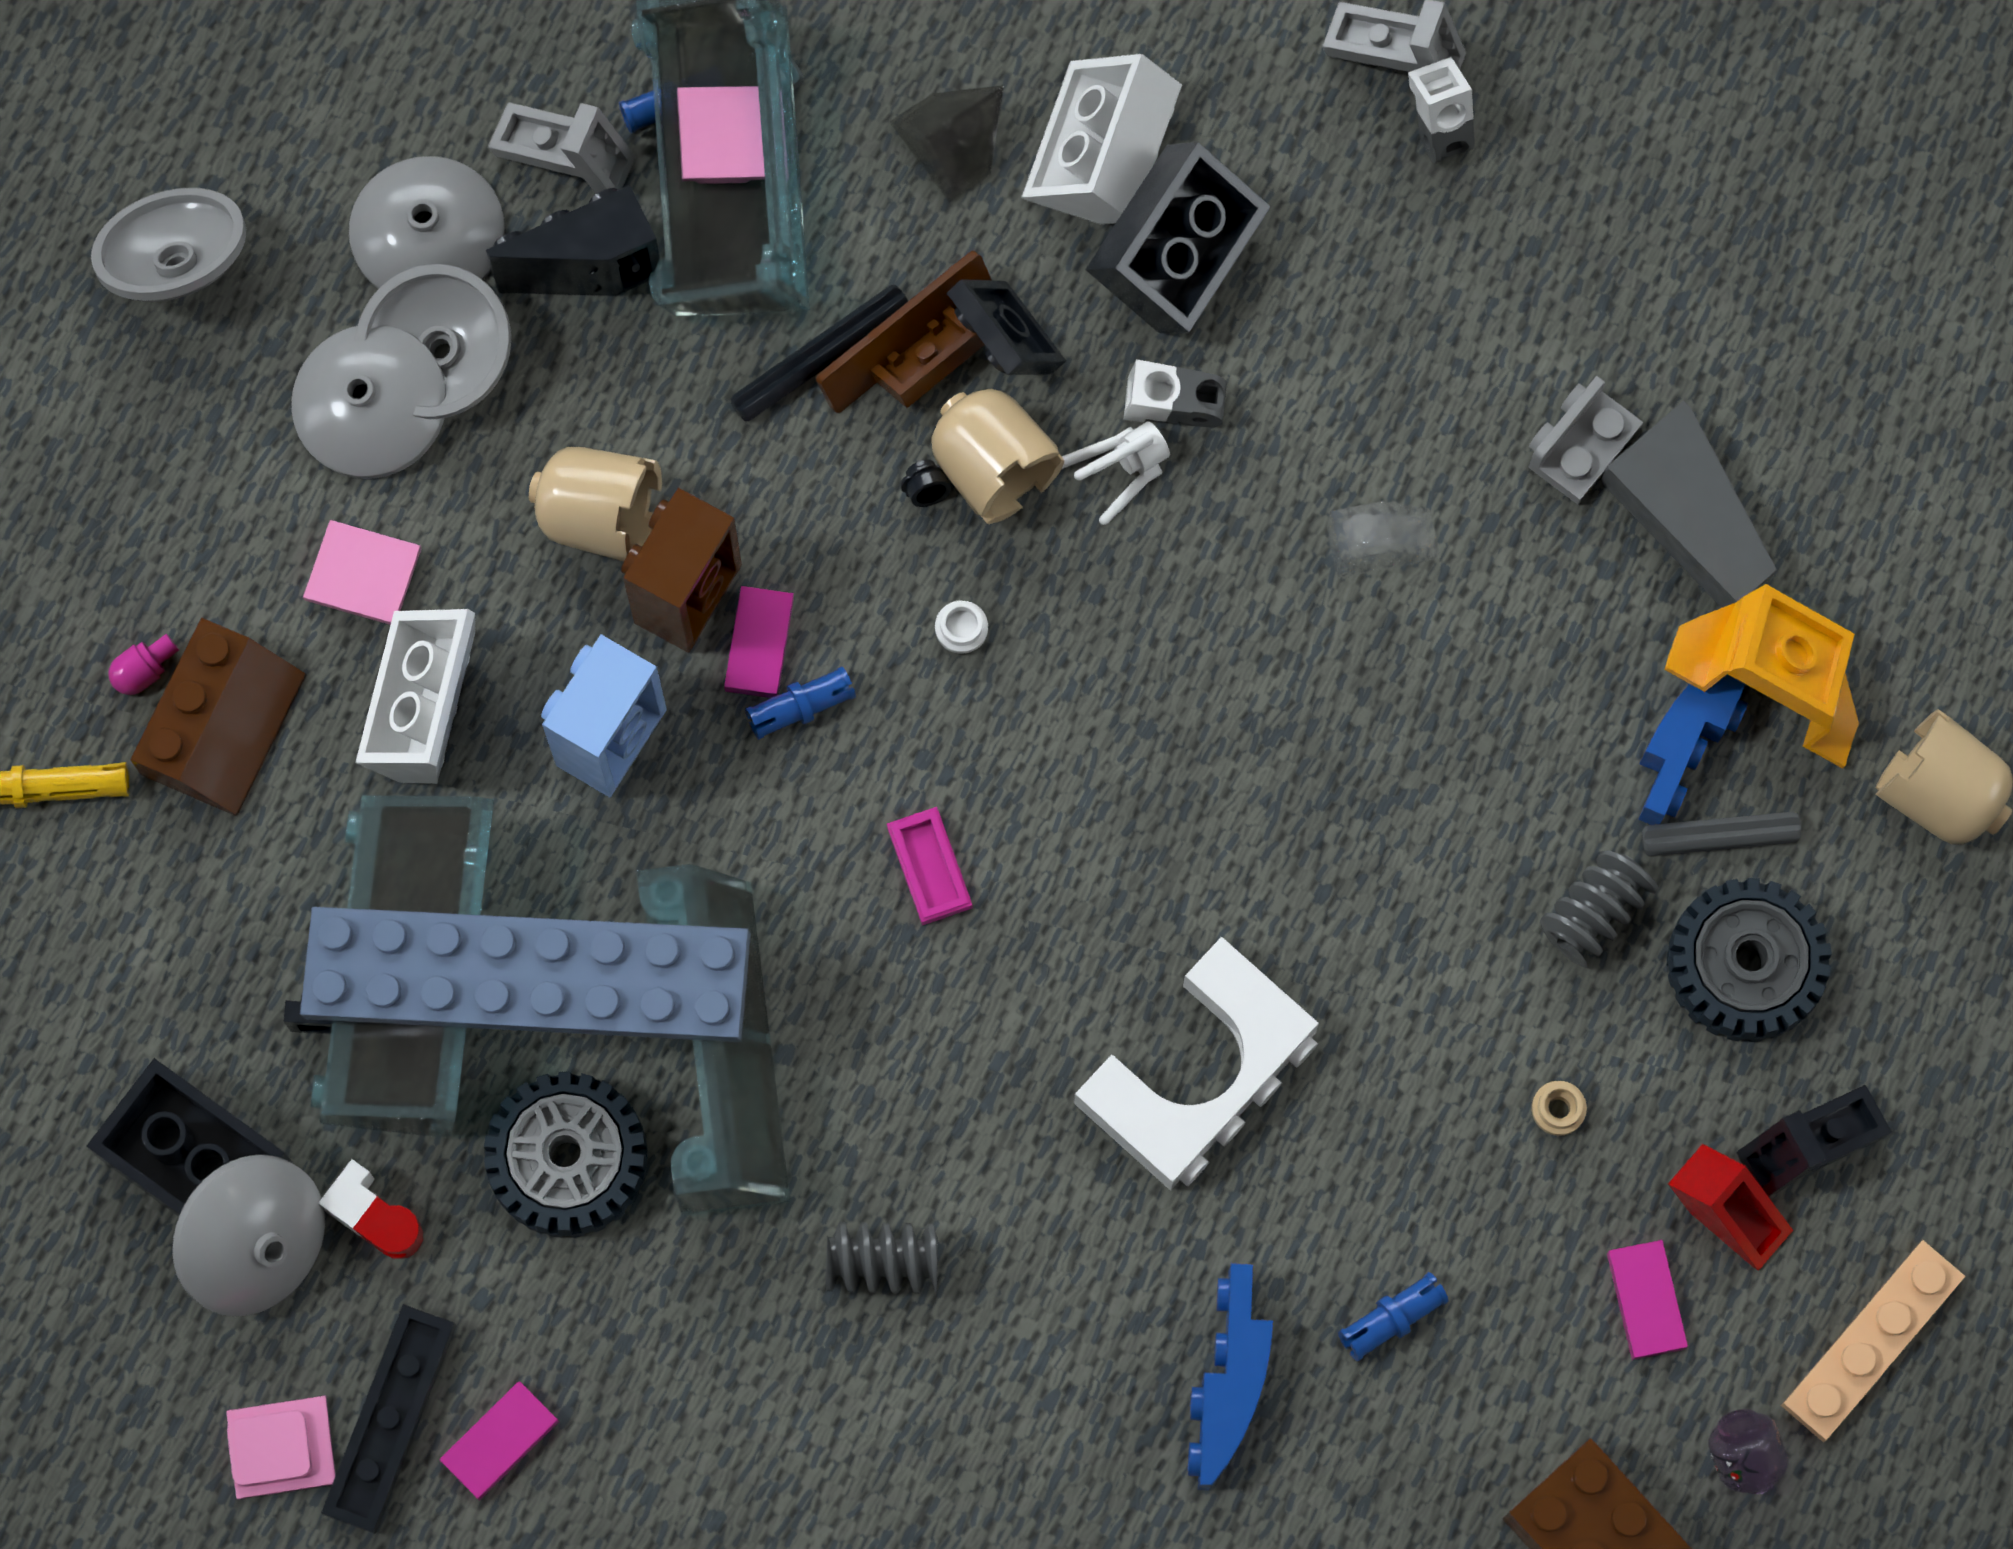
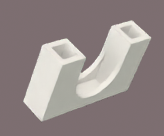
M1223 937L1185 975L1183 987L1215 1014L1231 1030L1236 1038L1241 1055V1069L1231 1087L1219 1097L1206 1103L1196 1105L1177 1104L1157 1095L1117 1058L1111 1055L1075 1093L1074 1104L1170 1191L1180 1180L1186 1186H1189L1208 1165L1209 1162L1203 1155L1216 1141L1223 1147L1226 1146L1244 1126L1245 1121L1239 1117L1253 1101L1259 1107L1264 1105L1282 1084L1276 1078L1279 1072L1289 1062L1297 1068L1318 1045L1312 1037L1315 1035L1319 1023Z

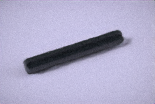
M890 285L732 395L731 404L735 412L745 422L751 421L828 367L908 302L905 294L896 285Z

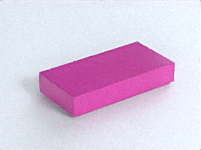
M741 586L724 684L725 692L767 698L778 696L794 602L793 593Z
M937 807L886 824L922 926L973 908Z
M1663 1240L1609 1250L1607 1257L1632 1360L1685 1350L1688 1344Z
M518 1381L439 1460L480 1501L559 1421Z

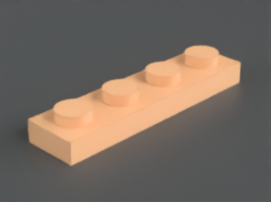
M1922 1240L1781 1406L1822 1442H1825L1965 1278V1275Z

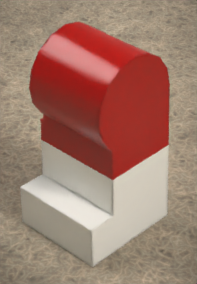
M351 1159L320 1200L319 1204L324 1208L325 1212L384 1255L393 1259H405L412 1256L419 1250L423 1242V1229L420 1222L409 1209L401 1205H388L369 1191L368 1188L375 1180L368 1170Z

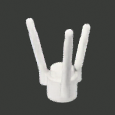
M1149 421L1134 430L1129 427L1114 437L1062 456L1065 462L1061 469L1114 449V451L1077 470L1074 473L1076 480H1083L1118 461L1129 474H1133L1136 471L1140 473L1100 516L1099 522L1102 525H1107L1148 482L1162 474L1159 463L1170 456V452L1160 431Z

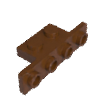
M972 250L817 375L816 381L831 409L836 413L842 412L876 383L908 408L985 345L977 333L969 331L955 315L957 307L947 294L960 280L992 281L982 257L976 251Z

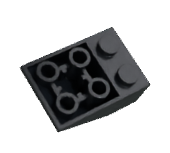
M630 185L619 190L616 188L605 189L594 195L590 199L589 204L571 212L569 210L556 211L547 216L540 226L527 232L514 231L505 234L495 241L493 247L486 250L495 286L499 293L617 296L663 275L656 236Z

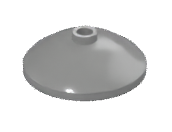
M436 156L405 159L379 172L359 194L352 209L349 222V240L355 261L364 276L378 289L401 272L429 264L459 267L484 280L491 272L486 250L493 247L495 241L505 235L502 208L498 197L489 183L475 170L465 164ZM426 211L432 214L431 219L426 223L414 221L415 216L420 212Z
M179 188L159 192L132 203L118 212L104 225L92 247V266L100 283L107 290L118 296L143 302L178 299L212 284L231 267L244 246L246 225L236 203L219 192L202 188Z
M429 264L411 268L399 273L383 284L364 308L355 342L366 341L371 329L380 326H391L414 336L427 347L433 356L435 349L439 345H450V351L446 357L442 359L435 358L443 372L446 383L444 401L439 406L415 407L413 416L425 419H442L458 415L482 401L502 377L511 350L509 318L505 307L496 293L473 273L459 267L443 264Z
M354 326L327 338L313 350L303 363L295 380L292 393L293 422L305 448L327 468L352 478L374 479L386 477L402 471L415 463L429 450L436 440L445 418L425 419L413 416L416 406H439L445 399L446 383L443 372L438 366L435 357L424 344L411 334L395 327L379 326L369 331L366 341L355 342L358 326ZM361 384L367 385L366 395L360 399H353L354 389Z
M251 1155L233 1160L205 1178L184 1205L176 1224L173 1238V1261L176 1274L181 1285L191 1298L210 1311L221 1315L247 1316L267 1310L288 1297L310 1272L318 1257L324 1237L325 1212L324 1208L319 1204L322 1198L313 1180L291 1162L271 1155ZM271 1243L270 1248L265 1252L266 1247Z

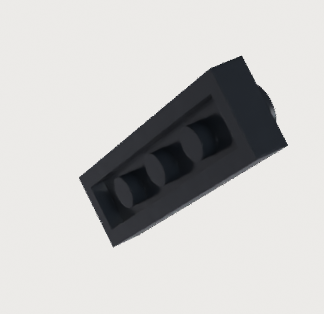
M404 1304L402 1305L322 1509V1515L376 1534L457 1327L454 1322Z

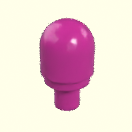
M167 633L149 647L144 642L139 643L137 646L135 644L112 661L108 672L111 685L115 690L125 695H135L142 692L160 679L159 675L165 671L161 664L178 652L179 648Z

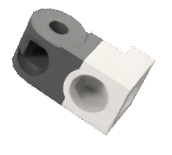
M1452 57L1408 72L1410 89L1416 98L1419 135L1431 162L1435 164L1452 155L1473 150L1475 139L1472 89Z
M1136 359L1128 376L1123 420L1145 422L1146 419L1176 424L1181 422L1190 426L1218 427L1223 424L1227 381L1218 375Z

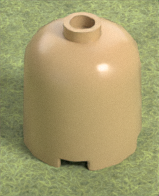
M995 389L980 390L969 395L962 392L950 398L941 408L940 413L942 417L938 421L931 437L932 451L938 465L975 514L980 515L987 524L1000 522L1022 509L1023 506L1017 499L1034 486L1040 492L1047 489L1057 477L1065 462L1059 454L1056 444L1018 402L1007 393Z
M566 447L553 455L546 463L542 472H536L533 475L529 487V501L535 503V515L538 525L549 540L561 545L624 561L631 548L635 544L643 546L652 531L648 525L653 512L648 510L651 490L661 491L662 489L661 468L656 460L586 447Z
M1937 709L1915 729L1914 732L1922 739L1916 744L1909 755H1905L1900 750L1895 754L1875 787L1879 790L1876 795L1941 840L1950 844L1963 845L1977 839L1985 830L1992 835L1996 834L2008 820L2012 809L2006 803L2012 793L2013 776L2010 767L2002 758L1952 718Z

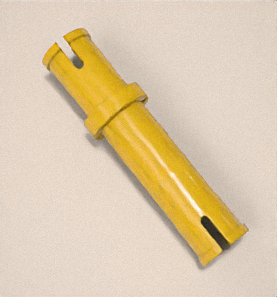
M127 762L94 766L55 767L50 769H25L24 765L12 766L11 771H0V804H14L15 808H26L28 803L39 801L91 799L95 797H129L130 794L129 789H127L129 788Z

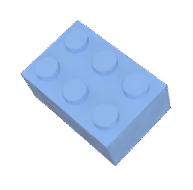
M601 634L593 647L585 645L580 650L570 670L574 674L573 678L564 692L556 690L544 706L541 718L545 719L542 725L556 766L606 796L611 797L667 708L657 667Z

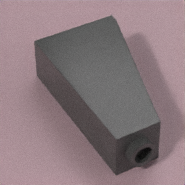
M1684 400L1606 467L1601 483L1721 608L1737 602L1743 596L1765 584L1769 585L1777 569L1691 407Z

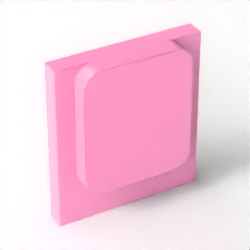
M761 86L678 88L677 103L682 181H695L699 184H718L765 180L766 164Z
M330 520L303 598L305 601L391 625L394 611L401 610L421 552V546Z
M326 1396L226 1411L231 1469L237 1500L333 1484L336 1473Z

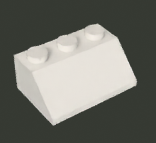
M1143 54L1071 61L1022 198L1099 224L1116 223L1158 158V151L1169 120L1174 113V106L1182 84Z
M468 609L394 611L355 763L401 783H438L475 636L474 612Z

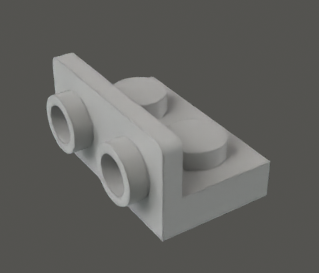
M1598 376L1592 380L1587 388L1579 383L1571 391L1560 408L1566 412L1555 427L1547 422L1529 445V448L1534 453L1528 468L1577 505L1580 504L1603 476L1606 467L1621 454L1644 423L1602 392L1605 381Z

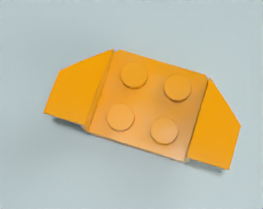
M1767 584L1743 596L1733 604L1699 616L1679 626L1664 670L1704 692L1727 674L1809 719L1810 723L1803 747L1840 768L1846 766L1849 751L1859 725L1846 677V669L1855 635L1853 632Z

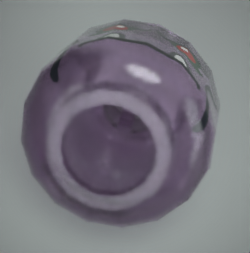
M1738 1409L1724 1415L1710 1434L1708 1440L1710 1453L1720 1481L1728 1489L1740 1493L1761 1494L1771 1489L1786 1473L1789 1464L1788 1456L1777 1424L1768 1415L1749 1409Z

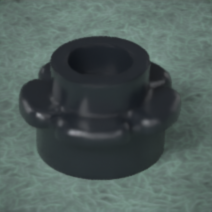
M921 460L911 465L900 484L902 492H906V496L910 497L913 505L917 507H929L943 501L951 491L947 475L932 460Z

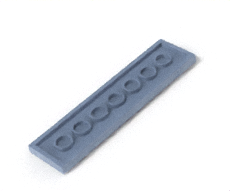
M312 907L300 1015L305 1019L741 1042L751 933L748 929Z

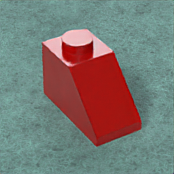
M1704 1144L1698 1148L1668 1183L1690 1214L1758 1271L1793 1231L1745 1165Z

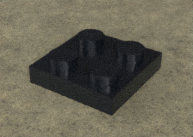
M960 280L947 292L957 307L955 309L956 317L969 331L977 333L987 347L985 350L986 357L1000 372L1007 373V375H1051L1066 362L1065 358L1007 281Z

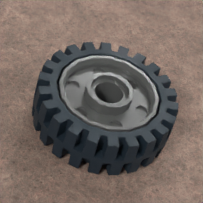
M1747 878L1744 882H1738V879L1726 881L1721 886L1717 887L1715 885L1706 890L1700 897H1697L1687 907L1672 932L1666 966L1669 967L1668 979L1670 987H1674L1676 992L1675 998L1681 1007L1685 1006L1689 1011L1688 1016L1696 1024L1698 1022L1704 1024L1707 1027L1706 1031L1716 1036L1720 1033L1726 1035V1039L1739 1042L1741 1039H1748L1749 1042H1759L1765 1038L1770 1037L1773 1039L1783 1035L1786 1031L1797 1026L1812 1012L1826 988L1832 966L1829 965V959L1832 955L1831 945L1826 943L1825 940L1827 935L1826 928L1823 922L1818 924L1815 916L1817 912L1810 904L1805 907L1799 901L1801 896L1792 889L1789 893L1781 890L1782 884L1773 881L1763 884L1760 883V878ZM1748 949L1755 952L1761 961V969L1757 971L1743 969L1737 962L1736 951Z

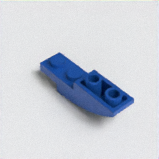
M1727 674L1705 692L1688 684L1674 701L1656 729L1639 763L1659 773L1638 820L1654 825L1660 824L1665 814L1675 818L1688 789L1679 785L1686 767L1696 770L1708 741L1699 738V736H1704L1718 743L1726 729L1736 732L1748 705L1747 702L1739 699L1745 683Z
M1231 1263L1228 1278H1218L1216 1310L1227 1312L1226 1333H1216L1214 1366H1224L1225 1370L1224 1374L1204 1373L1202 1387L1191 1388L1190 1420L1200 1421V1443L1189 1442L1188 1476H1198V1490L1209 1491L1228 1466L1241 1444L1253 1417L1265 1381L1271 1350L1273 1321L1251 1320L1252 1264Z

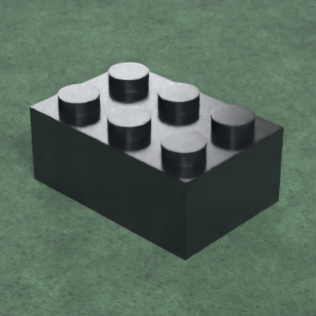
M1199 142L1167 145L1085 270L1157 332H1190L1271 206Z
M155 1058L86 1145L97 1158L178 1217L198 1185L212 1172L233 1160L251 1155H271L294 1164L284 1151Z

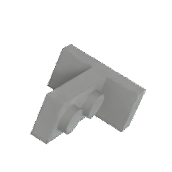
M1434 0L1424 1L1419 16L1339 2L1323 44L1326 55L1329 57L1408 72L1452 57L1460 70L1466 55L1445 2Z
M508 102L488 146L496 157L584 178L596 194L609 188L622 189L636 158L599 107L580 103L573 118Z

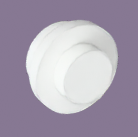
M955 601L943 607L937 615L935 632L938 641L947 650L959 654L969 653L978 649L985 641L988 633V621L983 610L976 604L969 601Z

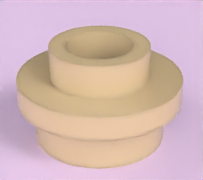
M1552 1081L1543 1085L1535 1094L1531 1107L1536 1124L1543 1131L1556 1136L1567 1135L1577 1130L1583 1123L1587 1112L1586 1100L1582 1092L1573 1084L1565 1081ZM1553 1100L1564 1101L1569 1109L1568 1115L1564 1118L1554 1117L1549 1111V1103Z

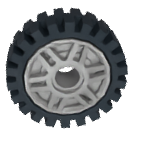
M559 1072V1075L549 1076V1074L536 1077L537 1081L531 1084L525 1082L516 1088L517 1092L512 1097L507 1096L500 1104L501 1109L497 1115H493L489 1123L490 1130L488 1135L485 1136L484 1163L490 1186L503 1208L519 1223L537 1233L541 1232L551 1237L562 1238V1236L581 1237L591 1231L596 1233L606 1228V1225L611 1221L615 1220L616 1222L625 1214L626 1208L634 1203L638 1196V1191L644 1183L648 1163V1148L643 1126L637 1113L626 1098L605 1081L600 1082L593 1076L581 1073V1076L573 1075L571 1072ZM574 1143L581 1148L580 1157L572 1166L559 1167L552 1162L553 1152L561 1144Z

